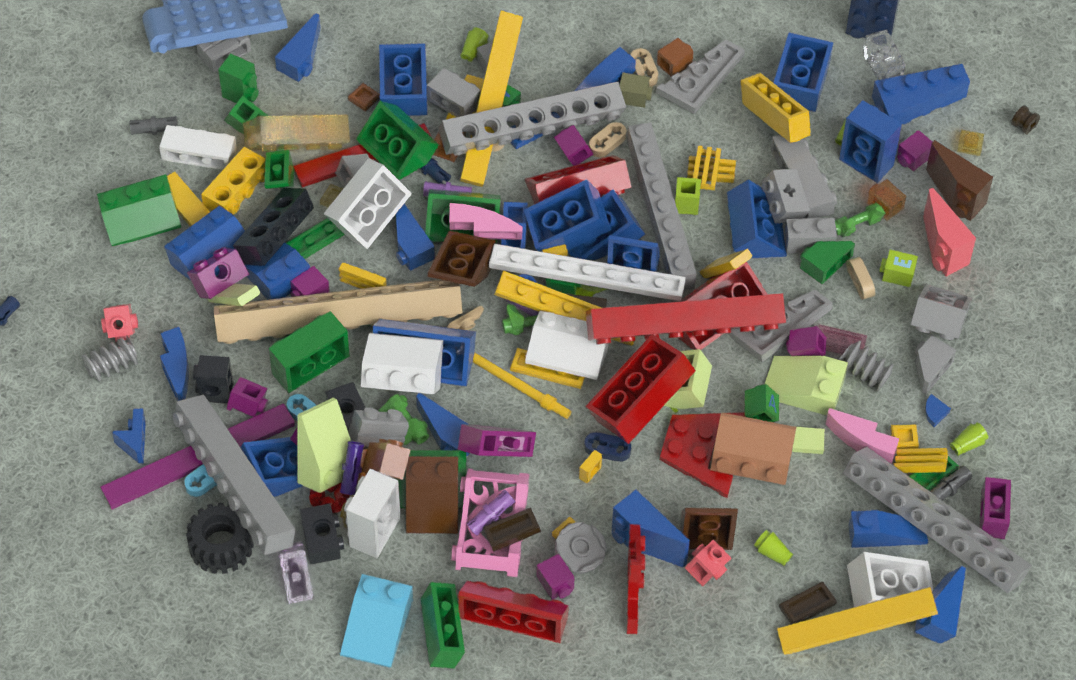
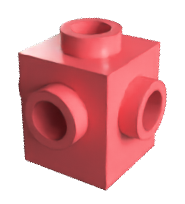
M131 303L104 308L105 318L101 319L103 333H108V338L115 337V341L119 338L126 340L127 335L130 338L129 335L135 333V328H138V319L136 313L132 314ZM117 320L122 321L123 327L117 324Z
M712 540L707 546L702 543L693 551L692 555L694 558L685 569L704 586L711 578L714 577L718 580L728 570L725 565L731 560V557L721 546Z

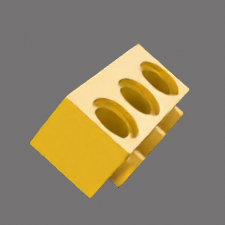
M243 147L201 194L203 204L210 211H213L220 205L231 214H236L241 202L245 198L252 196L259 182L265 181L266 158Z

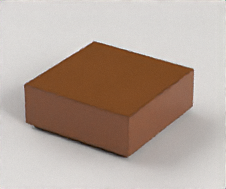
M362 83L348 96L350 102L365 112L380 99V93L365 83Z

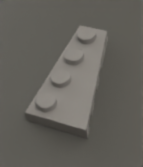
M724 40L705 53L704 58L698 62H692L688 65V69L680 74L676 73L666 84L662 83L656 87V93L695 114L743 58L745 49L728 40Z
M813 290L788 302V306H785L786 323L779 324V329L764 330L763 326H755V331L740 332V328H732L731 333H728V335L763 362L786 345L787 340H789L790 330L811 326L833 309L832 302L818 291Z

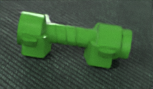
M873 203L867 206L864 212L850 218L843 216L836 219L837 236L842 235V237L850 236V234L856 231L855 225L867 221L869 225L877 224L886 213L882 206L878 203Z
M508 304V317L502 319L504 333L520 335L523 333L524 327L535 324L538 315L524 317L514 305Z
M393 395L378 412H387L389 409H395L403 414L409 424L404 445L409 444L411 441L416 442L418 445L427 441L429 438L426 429L427 423L417 418H412L405 409L408 405L405 395Z

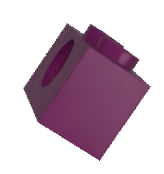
M226 247L214 251L213 257L210 259L196 262L193 265L194 269L187 272L199 297L205 299L213 298L249 275L237 250ZM218 266L220 272L219 275L216 277L214 274V270Z
M985 477L981 490L980 528L993 538L1005 539L1010 525L1011 480Z

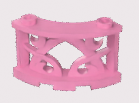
M468 468L466 477L462 476L460 492L465 493L458 544L452 547L451 561H456L455 570H461V567L507 571V576H518L521 541L493 552L489 541L481 533L476 536L466 523L483 509L482 506L484 504H489L503 491L498 490L497 483L517 485L505 488L516 502L511 505L513 508L512 512L509 514L503 512L499 516L500 519L525 510L527 507L529 474L519 473V475L475 471ZM475 480L492 482L494 494L489 496L487 488L482 485L483 493L476 495L474 493ZM472 502L477 507L469 515L470 503ZM467 529H468V531H469V533H470V535L472 536L473 539H469V540L466 541V535H467ZM469 548L476 549L474 553H466ZM483 549L486 550L485 555L480 554Z

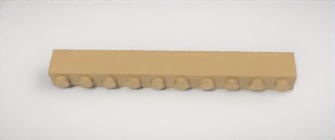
M445 280L253 301L243 306H214L217 341L225 344H232L243 339L257 341L262 339V337L268 336L282 338L287 334H292L297 328L308 325L317 316L324 315L329 311L335 315L346 329H356L361 325L373 326L379 319L408 322V320L412 319L426 321L437 316L452 318L457 314H463L460 284Z

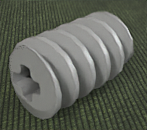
M128 335L126 336V342L119 338L117 346L110 342L108 350L101 346L99 354L95 350L90 351V358L85 354L81 355L91 378L95 377L99 382L101 381V373H104L108 378L111 377L110 369H113L117 374L120 373L119 365L121 364L126 370L129 369L128 361L130 360L135 366L138 365L137 353Z
M859 340L851 344L839 360H846L848 362L847 370L855 366L853 370L855 376L863 372L861 376L862 381L871 378L869 382L870 387L879 384L877 392H879L892 374L894 365L890 364L884 367L885 358L877 362L876 357L878 353L876 352L870 356L867 355L870 347L867 346L860 350L861 341Z

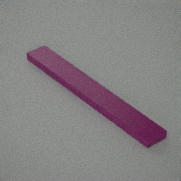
M283 403L228 428V431L239 447H241L244 442L265 440L295 426V421ZM188 446L109 482L100 488L111 510L189 475L203 465V463L197 459L192 446Z

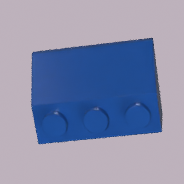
M748 179L728 191L727 206L730 215L733 250L739 252L748 249L752 254V258L786 257L783 224L774 222L763 188Z
M219 205L166 244L164 248L171 266L190 280L187 272L194 269L193 265L196 262L210 259L213 257V252L219 248L234 249L233 244L245 232V229L234 215ZM218 266L214 270L215 276L220 272Z

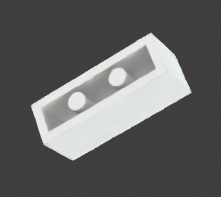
M170 125L166 126L159 146L161 160L223 170L231 162L237 151L235 136Z

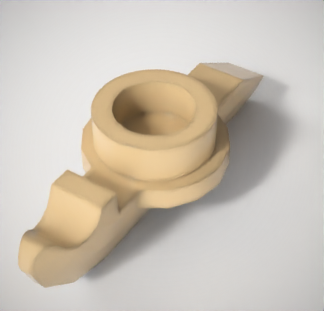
M479 306L452 321L447 328L472 329L475 326L474 321L479 319L484 311L483 306Z

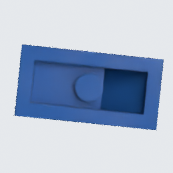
M143 408L133 409V419H128V430L112 431L114 443L138 463H144L146 419Z

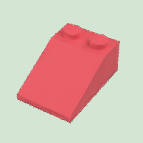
M929 189L923 218L932 263L937 271H942L947 277L970 264L976 237L935 189Z

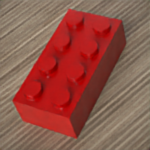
M652 334L585 407L598 423L629 444L696 370L682 352Z

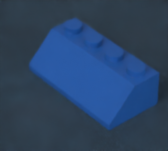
M379 319L373 325V333L443 340L441 383L467 386L475 351L476 331Z

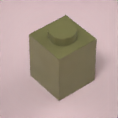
M622 73L620 89L626 105L645 108L646 101H651L653 87L649 86L650 77Z

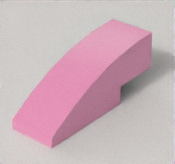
M450 203V230H474V236L486 239L522 240V226L511 219L481 207Z
M829 408L826 425L837 437L856 451L868 447L892 464L899 438L876 432L878 424L876 422Z

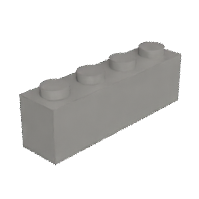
M781 135L772 137L771 152L780 169H797L810 208V212L805 218H820L833 214L834 207L837 204L836 195L827 186V178L824 173L820 172L816 157L811 155L807 139L803 138L798 142L790 143Z

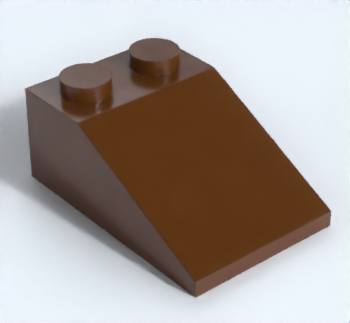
M934 140L931 144L926 171L954 213L960 218H966L971 221L987 204L993 176Z
M449 231L428 271L427 277L472 287L477 286L488 277L492 269L489 268V262L496 241Z
M409 456L406 466V533L458 534V456Z
M684 508L681 512L680 529L681 533L690 540L689 549L695 550L702 543L707 546L714 540L724 550H733L738 508Z

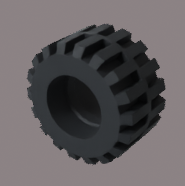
M218 502V506L208 504L207 509L200 508L197 510L198 515L193 514L190 518L191 523L187 524L186 533L191 558L193 557L194 563L197 566L200 564L201 569L207 571L209 567L213 574H217V570H222V574H227V569L231 567L233 572L238 570V563L244 565L247 562L246 556L250 558L252 555L251 548H254L252 536L247 529L243 528L240 518L235 511L231 510L229 504L224 506V502ZM226 531L233 534L229 541L222 544H213L207 541V538L215 532Z

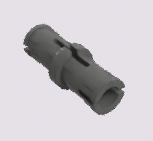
M152 116L150 119L130 120L131 135L142 133L157 135V132H165L167 125H178L177 116L168 118Z
M961 466L949 477H943L940 480V484L930 490V492L943 501L949 495H955L958 488L971 480L972 473L966 466Z

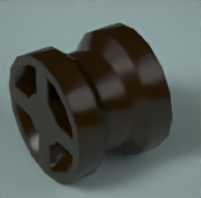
M1023 105L1013 116L1011 125L1022 128V132L1028 135L1037 126L1040 115L1030 112L1029 108Z

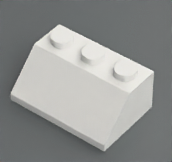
M539 311L533 327L525 363L597 380L609 344H596V340L588 341L587 321Z
M369 333L362 361L361 387L435 394L440 389L443 340Z

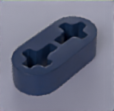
M593 432L585 438L584 449L589 455L596 450L602 454L603 459L617 462L626 461L631 456V443L628 444L618 436ZM594 441H599L597 448H592ZM619 446L624 447L622 453H617Z

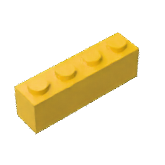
M762 73L741 80L742 104L783 138L792 143L811 136L809 111Z

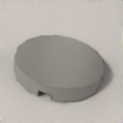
M576 522L567 525L560 531L555 540L554 551L556 555L560 554L572 573L584 574L593 571L602 563L606 552V542L604 536L596 527L589 526L583 522Z

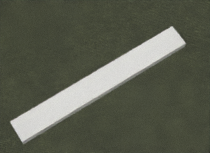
M494 244L489 262V268L675 301H681L686 277L498 244Z

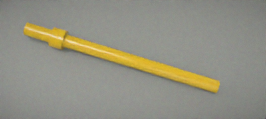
M474 352V364L536 400L547 411L552 410L565 419H568L572 411L558 403L555 397L550 394H543Z

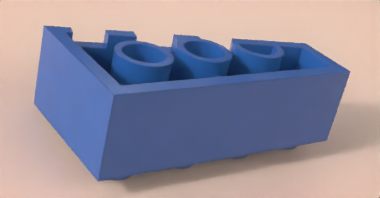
M963 64L877 80L874 82L872 99L876 107L883 106L888 116L895 118L904 125L911 122L912 119L922 115L925 116L937 108H943L967 97L970 80Z

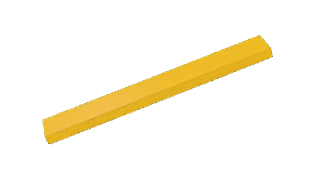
M502 10L499 13L476 113L501 108L503 105L523 20L522 16ZM484 127L488 133H494L491 127ZM493 144L484 150H476L474 148L466 152L460 176L461 182L483 187Z

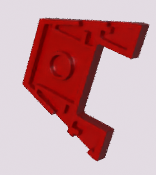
M745 412L727 413L745 417ZM721 413L672 415L660 454V461L686 476L689 475L705 487H710L718 492L719 495L728 498L733 475L708 469L715 446Z
M630 524L628 547L627 634H637L638 594L639 588L644 589V573H641V570L645 571V555L641 554V551H645V536L641 535L640 525Z

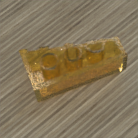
M348 114L259 116L243 123L245 147L251 151L262 150L263 152L276 151V149L295 151L299 150L298 148L319 150L320 147L328 146V150L342 149V145L350 143Z

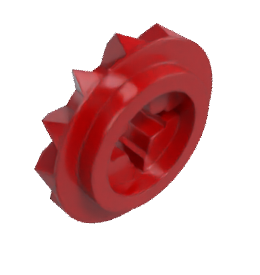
M341 482L327 489L330 493L335 491V500L329 496L325 497V491L319 493L310 489L309 500L312 507L331 504L332 513H338L345 508L350 495L340 492Z

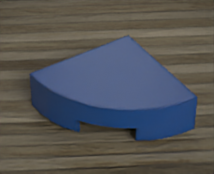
M931 394L927 399L925 412L928 422L935 427L950 413L951 408Z

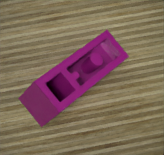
M462 424L458 450L478 456L532 457L536 432Z

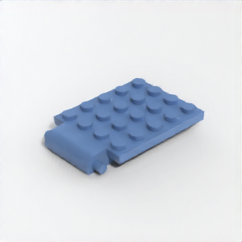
M162 0L163 7L149 9L142 17L148 42L153 53H166L167 50L288 28L279 0Z

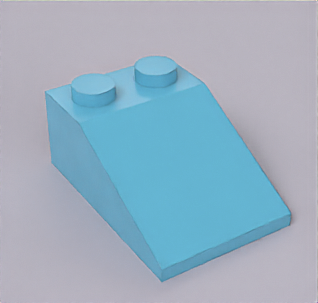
M362 574L353 599L340 656L391 668L413 602L412 586Z

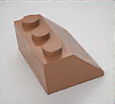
M721 412L710 470L785 485L797 427Z

